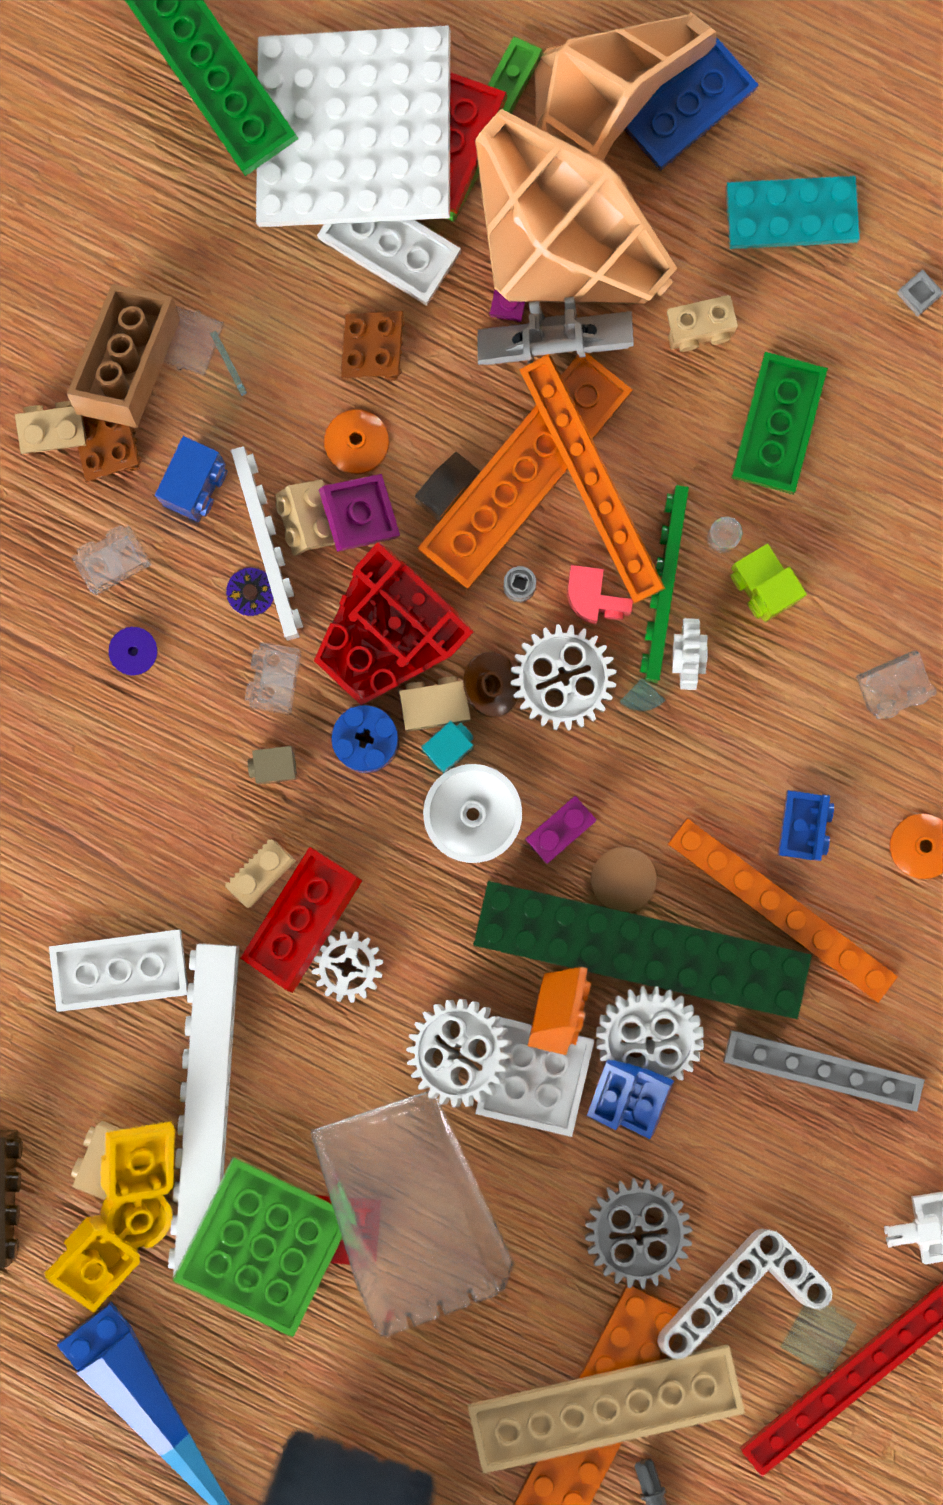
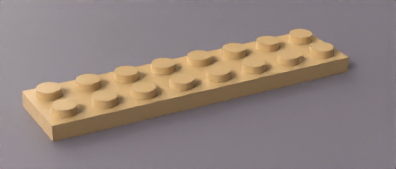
M728 1344L692 1352L682 1359L670 1357L468 1404L483 1474L745 1413Z

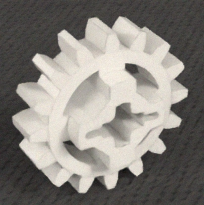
M684 618L682 634H674L672 673H680V689L696 690L698 674H706L708 636L700 635L699 619Z
M342 931L338 941L332 935L329 936L330 945L328 947L322 945L320 949L323 952L322 956H316L313 960L319 963V968L312 970V974H320L322 978L316 983L317 987L325 984L328 988L324 995L329 996L333 992L337 993V1002H341L344 995H348L350 1003H353L357 993L362 998H366L367 992L365 988L369 987L375 990L377 985L372 981L373 978H382L383 975L376 970V966L383 964V960L375 959L374 957L379 948L370 949L368 947L371 940L369 937L363 940V942L359 941V932H354L352 938L348 939L346 932ZM347 945L343 955L339 957L329 956L336 947ZM359 948L367 955L370 966L362 964L358 957ZM347 958H351L352 965L363 971H351L346 976L343 974L344 969L339 967V965L333 964V962L342 963ZM326 968L332 969L338 978L337 986L329 979ZM357 976L367 978L360 986L348 989L351 980Z

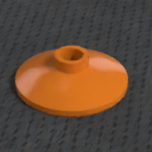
M349 410L339 414L331 421L325 433L324 445L330 461L337 468L351 474H362L375 469L384 460L389 447V437L385 425L377 416L365 410ZM359 434L362 437L361 443L357 445L350 442L351 436Z
M916 814L905 818L896 826L890 839V853L899 870L917 879H929L943 873V820L929 814ZM923 840H927L931 846L930 850L926 853L920 849V843Z

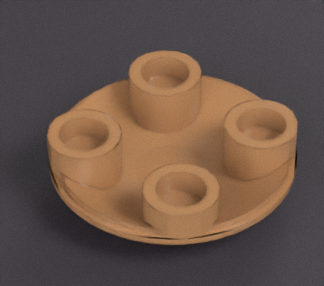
M617 847L605 852L594 864L591 874V885L597 899L605 907L618 911L631 912L641 908L651 899L656 888V871L652 862L644 853L630 847Z

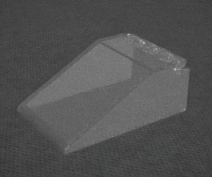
M429 1091L311 1130L312 1140L356 1285L374 1328H378L380 1335H385L386 1337L408 1329L409 1325L406 1319L408 1316L413 1326L440 1317L437 1305L441 1306L443 1313L446 1315L470 1306L468 1294H471L475 1303L497 1296L498 1292L505 1290L513 1268L510 1254L441 1104H439L438 1097L429 1099Z

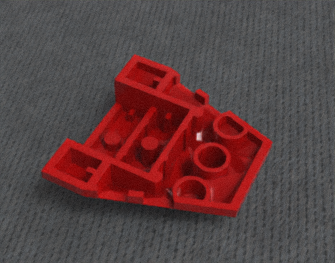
M377 542L355 566L351 575L353 578L345 595L342 596L339 602L340 607L333 623H330L314 662L362 706L453 656L474 631L458 615V612L411 567L398 559L380 542Z

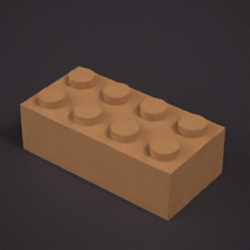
M115 284L111 285L67 392L76 414L135 428L138 427L180 321L173 297Z

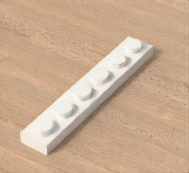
M244 446L232 449L231 452L283 633L287 641L300 637L298 629L303 628L299 610H292L289 598L293 597L294 593L289 577L285 579L282 577L280 567L285 565L280 546L274 548L271 536L276 534L271 515L265 517L262 505L267 504V499L263 486H256L253 474L259 472L253 454L247 455Z

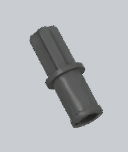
M646 1458L636 1462L635 1469L643 1492L640 1495L641 1500L645 1501L646 1505H667L664 1497L666 1489L661 1487L654 1461Z

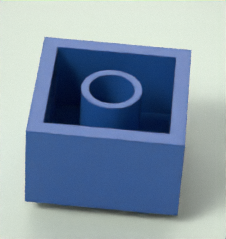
M182 436L155 496L164 507L199 522L202 515L206 517L212 508L214 499L211 496L215 487L220 488L227 476L228 470L224 469L226 463L219 452Z

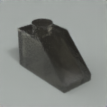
M455 452L425 482L415 495V501L440 521L481 471L459 453Z

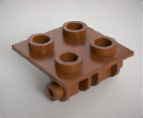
M403 311L345 314L341 378L385 376V380H397V377L401 374L400 356L403 353L401 350V346H403L402 328L405 326Z
M83 416L87 445L78 446L86 482L127 469V471L140 469L139 463L142 462V459L139 457L137 447L135 446L138 443L137 439L133 437L136 432L131 426Z

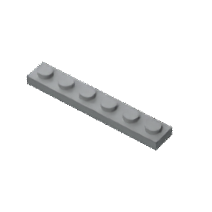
M734 1030L730 1031L723 1062L915 1112L918 1110L925 1081L922 1078Z

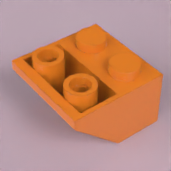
M578 967L544 974L527 1046L566 1055L570 1044L576 1045L579 1031L581 1032L584 1022V1005L587 1002L591 982L585 981L588 968Z

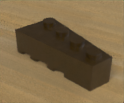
M0 1130V1268H7L18 1255L19 1244L18 1239H14V1226L19 1224L20 1207L15 1205V1192H19L21 1188V1173L16 1172L17 1159H21L23 1150L22 1139H18V1130Z

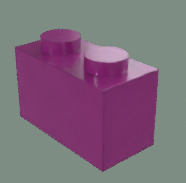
M574 796L530 834L525 841L545 864H548L597 820L582 802Z

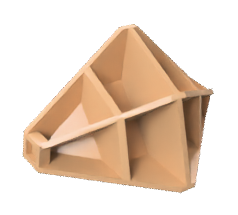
M691 12L690 14L568 39L562 46L547 48L535 69L536 127L603 162L613 142L657 89L710 52L716 44V31Z
M503 109L498 111L475 140L494 288L508 301L565 302L564 298L574 297L575 303L644 304L650 301L656 293L661 296L673 283L669 277L675 272L677 267L619 176L604 162Z

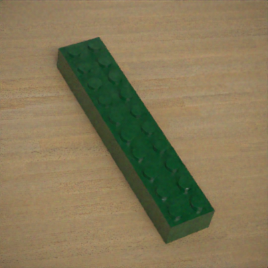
M491 881L487 882L473 946L569 968H588L587 972L652 987L657 986L661 989H670L674 992L797 1020L812 954Z

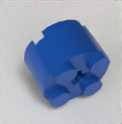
M362 705L349 708L338 718L332 731V746L336 756L345 766L356 772L371 773L381 770L394 759L399 746V737L394 722L384 711L373 706ZM369 731L370 737L374 739L373 744L367 743L365 748H361V742L357 740V737Z

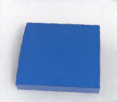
M607 1060L587 1116L614 1130H617L622 1125L651 1139L656 1131L674 1080L636 1065Z

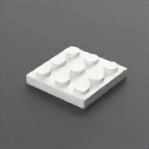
M500 1017L501 1019L496 1027L508 1029L501 1036L502 1040L512 1041L511 1045L504 1048V1052L512 1054L513 1058L505 1059L503 1062L511 1070L510 1072H500L499 1075L505 1083H493L496 1090L495 1095H489L484 1091L485 1101L478 1102L475 1114L572 1137L594 1039L578 1035L576 1045L570 1044L567 1054L562 1055L527 1046L532 1024Z

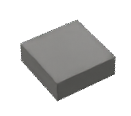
M922 269L900 288L897 294L918 317L943 295V291Z

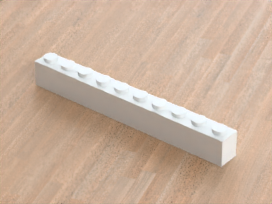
M200 943L196 944V950H191L189 968L190 970H195L194 983H189L187 990V1002L192 1003V1015L186 1016L185 1036H190L189 1049H184L182 1067L183 1069H188L187 1082H182L180 1090V1102H185V1115H180L178 1120V1135H183L182 1149L177 1148L175 1167L181 1169L180 1182H175L173 1190V1202H178V1215H173L171 1221V1235H176L175 1248H170L168 1260L169 1269H174L173 1276L224 1176L239 946Z

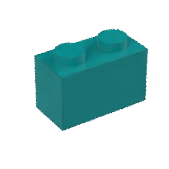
M450 721L421 748L444 774L473 750L471 741L474 739V736L461 722L456 726Z

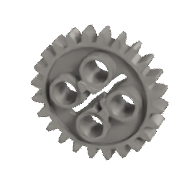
M632 1178L630 1188H626L622 1181H619L618 1192L615 1193L611 1188H606L609 1195L607 1200L597 1196L596 1199L601 1206L600 1209H589V1212L596 1218L595 1220L585 1221V1225L593 1229V1232L584 1235L585 1240L595 1242V1244L587 1248L588 1253L599 1254L593 1261L594 1265L599 1266L605 1263L603 1275L606 1277L610 1273L615 1272L614 1282L616 1284L625 1277L628 1288L632 1287L634 1280H639L642 1289H645L646 1279L651 1278L655 1286H658V1275L662 1274L668 1280L671 1279L668 1269L670 1267L676 1270L681 1269L676 1259L678 1257L682 1259L688 1258V1255L682 1250V1246H692V1242L685 1238L684 1234H688L693 1230L691 1226L683 1225L682 1223L688 1220L690 1216L688 1213H678L684 1205L681 1200L671 1203L674 1197L672 1190L662 1195L663 1185L661 1183H658L654 1190L650 1189L649 1179H645L643 1186L638 1187L635 1178ZM657 1207L662 1210V1217L658 1222L649 1223L645 1220V1213L649 1208ZM625 1210L629 1213V1220L625 1225L617 1226L612 1223V1215L616 1211ZM636 1226H641L645 1232L656 1231L661 1228L668 1229L666 1234L644 1233L639 1241L635 1240L634 1235L616 1238L609 1237V1234L612 1232L633 1233L636 1230ZM653 1241H661L665 1244V1250L659 1256H651L647 1252L649 1244ZM622 1243L629 1244L632 1247L631 1255L625 1259H619L614 1255L616 1247Z

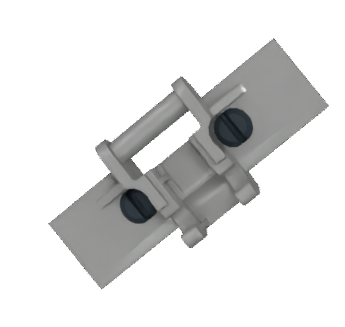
M567 297L564 298V315L544 317L539 301L529 302L530 323L478 329V365L526 360L529 364L534 362V356L577 351L580 358L586 357V353L628 349L634 346L632 311L577 318L575 298Z

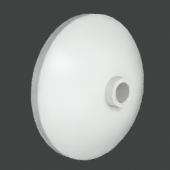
M480 764L461 765L442 774L431 786L424 803V824L431 841L448 857L466 863L485 862L502 854L515 840L522 822L521 800L514 785L499 771ZM470 808H476L479 811L478 819L469 820L466 816L467 811Z

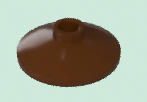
M485 652L475 656L467 665L463 678L464 692L468 702L478 713L487 717H499L508 713L518 699L514 698V694L519 691V686L511 685V681L518 678L517 674L511 672L513 665L504 656L495 652Z

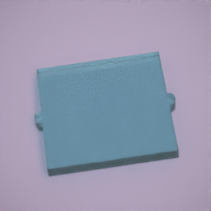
M217 332L210 333L241 396L246 394V389Z
M808 1296L810 1301H815V1299ZM803 1305L780 1347L800 1358L802 1364L806 1365L808 1363L829 1375L857 1324L836 1312L834 1306L815 1309Z

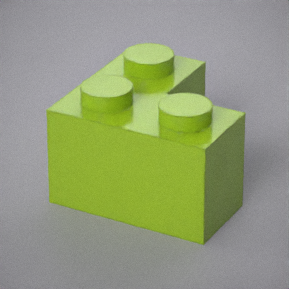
M768 543L737 561L731 567L734 572L730 575L733 583L739 591L745 590L750 598L747 604L751 612L757 619L761 617L764 623L797 604L807 595L790 566L786 569L782 567Z

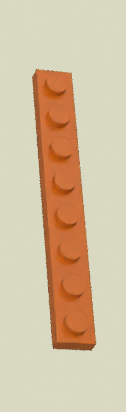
M547 354L521 368L520 372L633 602L637 604L664 590L663 582L551 355Z
M686 818L667 845L875 1002H880L898 978L897 975L688 818Z

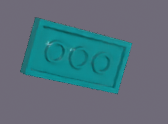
M856 176L727 182L729 249L858 243L860 239Z

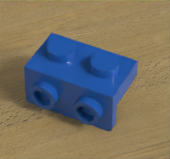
M790 790L786 792L778 856L821 861L822 855H827L830 836L825 835L827 822H832L834 814V803H829L830 795H817Z

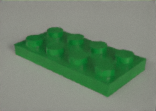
M769 352L764 353L734 464L732 479L794 495L828 368Z

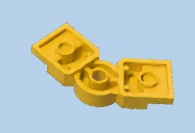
M171 1122L106 1132L105 1155L101 1156V1187L107 1197L102 1204L100 1215L86 1217L64 1241L67 1250L44 1273L50 1283L93 1313L140 1263L138 1248L143 1246L146 1249L153 1247L164 1238L171 1226L172 1209L164 1196L173 1188L175 1127Z

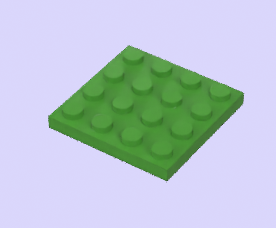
M233 1156L172 1280L269 1327L294 1337L353 1214Z

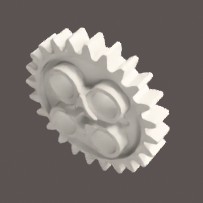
M558 624L555 634L551 635L545 627L543 628L544 638L540 639L537 635L532 634L531 638L534 645L522 644L521 647L526 652L525 656L515 655V659L521 663V666L511 668V672L519 675V678L511 681V685L519 686L521 690L514 694V698L524 697L525 701L520 706V709L524 710L529 707L532 709L529 717L530 720L534 719L537 715L542 716V727L548 720L553 721L554 730H557L560 722H564L567 731H570L572 721L576 720L577 724L582 728L584 727L583 717L587 716L591 721H595L596 717L593 710L596 709L604 712L606 709L601 700L611 701L613 698L606 692V689L616 687V683L609 681L608 677L615 675L617 672L614 669H607L606 665L610 664L614 659L613 657L603 658L602 654L607 648L606 645L596 648L595 643L598 636L595 635L589 641L585 639V628L579 635H575L573 625H570L567 633H563ZM571 648L577 649L582 656L581 662L577 665L568 664L564 659V652ZM538 660L549 662L552 669L551 673L545 677L535 674L533 671L535 662ZM587 665L591 667L590 671L569 678L567 686H564L562 682H557L544 689H536L537 684L557 678L559 670L563 669V672L568 674ZM578 680H590L594 687L593 692L586 696L579 694L575 687ZM551 690L559 691L563 696V703L559 707H550L545 701L547 692Z
M642 986L638 996L630 989L628 990V999L626 1001L622 997L616 996L617 1007L607 1004V1015H600L601 1026L597 1027L596 1036L599 1037L596 1047L601 1050L600 1060H614L636 1065L670 1079L675 1076L682 1081L684 1080L683 1069L693 1072L692 1061H700V1052L698 1050H703L704 1048L703 1040L700 1039L704 1037L703 1027H699L700 1016H692L694 1014L692 1004L683 1007L684 997L682 995L672 1000V990L670 989L664 996L659 995V988L655 986L652 994H647L645 987ZM662 1018H667L672 1022L664 1025L658 1023L657 1021ZM628 1022L637 1023L638 1026L635 1028H627L624 1026V1024ZM666 1048H672L675 1050V1052L671 1054H665L662 1052V1050ZM632 1052H639L643 1054L641 1057L633 1058L629 1056V1054Z
M459 999L457 1007L454 1000H446L445 1008L441 1004L433 1005L435 1015L431 1012H424L423 1016L426 1023L415 1022L414 1024L420 1031L419 1034H409V1038L416 1042L415 1046L406 1049V1051L415 1054V1058L407 1062V1065L417 1066V1070L411 1077H421L423 1079L418 1086L419 1089L430 1087L429 1099L436 1098L440 1094L439 1104L441 1105L447 1104L450 1099L452 1107H460L462 1100L466 1107L473 1106L474 1098L477 1102H484V1091L489 1095H495L496 1090L493 1083H505L499 1075L500 1072H510L511 1070L503 1062L505 1059L513 1058L512 1054L504 1052V1048L511 1045L512 1041L502 1040L501 1037L508 1029L497 1028L496 1025L501 1018L499 1016L488 1018L491 1008L484 1007L479 1011V1002L472 1001L469 1007L467 999ZM454 1021L460 1026V1034L457 1038H453L450 1033V1027ZM440 1035L451 1047H462L460 1053L470 1060L478 1062L482 1065L483 1069L479 1071L468 1059H457L459 1053L437 1041V1036ZM481 1039L487 1046V1051L483 1057H480L476 1052V1045ZM436 1049H439L443 1055L442 1063L439 1066H436L433 1061V1054ZM463 1067L469 1073V1079L465 1085L459 1080V1072Z

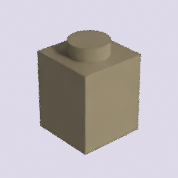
M285 746L252 750L253 758L248 759L249 777L255 778L257 784L298 780L294 747Z

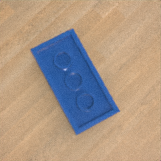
M716 37V44L710 52L661 85L624 130L661 171L755 92L759 84Z

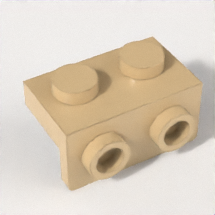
M729 295L670 308L667 311L671 329L668 336L671 350L679 348L680 352H686L698 348L699 343L711 341L712 345L727 342L730 340V336L734 335L738 327L732 300Z
M70 401L55 403L56 409L43 410L42 405L24 407V413L15 414L21 454L87 445L83 416L76 414Z
M323 480L289 485L276 494V509L282 517L286 530L285 539L288 546L291 547L294 556L300 555L306 550L335 545L319 493V489L324 486Z

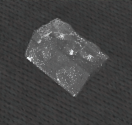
M917 650L856 675L866 707L877 719L894 717L900 710L909 706L924 704L930 697L937 694L936 688L929 682L921 655Z

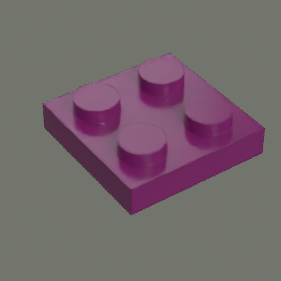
M382 474L325 485L319 489L337 552L396 539L400 536Z

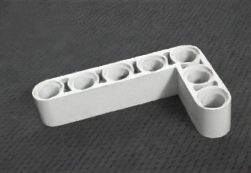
M759 1229L743 1242L666 1324L658 1335V1346L663 1353L675 1359H682L690 1355L767 1271L801 1304L811 1308L821 1309L826 1307L832 1300V1289L828 1282L779 1233L772 1230ZM765 1236H770L773 1241V1248L769 1253L764 1254L760 1249V1242ZM792 1259L796 1264V1272L792 1277L788 1278L784 1274L783 1269L785 1263ZM747 1260L751 1267L748 1276L741 1278L738 1275L737 1267L741 1261ZM816 1283L820 1294L815 1301H810L807 1291L812 1284ZM720 1284H725L728 1289V1296L724 1301L717 1302L714 1295L715 1289ZM702 1308L705 1312V1321L700 1326L695 1327L691 1320L692 1314L695 1310ZM675 1333H680L683 1340L682 1345L678 1350L671 1351L668 1345L669 1338Z

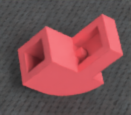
M571 565L567 597L571 609L580 619L596 625L598 612L604 613V618L612 620H623L624 615L630 616L633 604L632 599L601 595L604 569Z

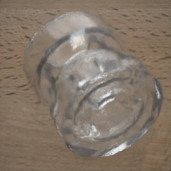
M720 517L715 520L707 534V542L710 548L722 554L734 550L742 539V527L732 517Z

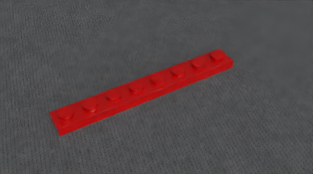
M943 1281L739 1447L761 1477L772 1470L943 1329Z

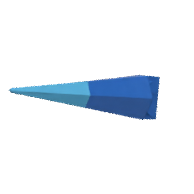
M112 1301L58 1342L57 1346L77 1370V1374L209 1505H231L170 1400L133 1328Z

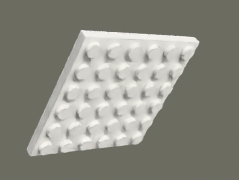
M449 26L258 37V80L298 137L297 141L257 168L256 223L259 227L450 218Z

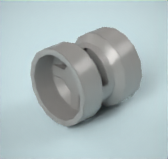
M523 566L510 569L504 577L503 588L506 596L514 602L521 603L529 600L536 588L534 573Z

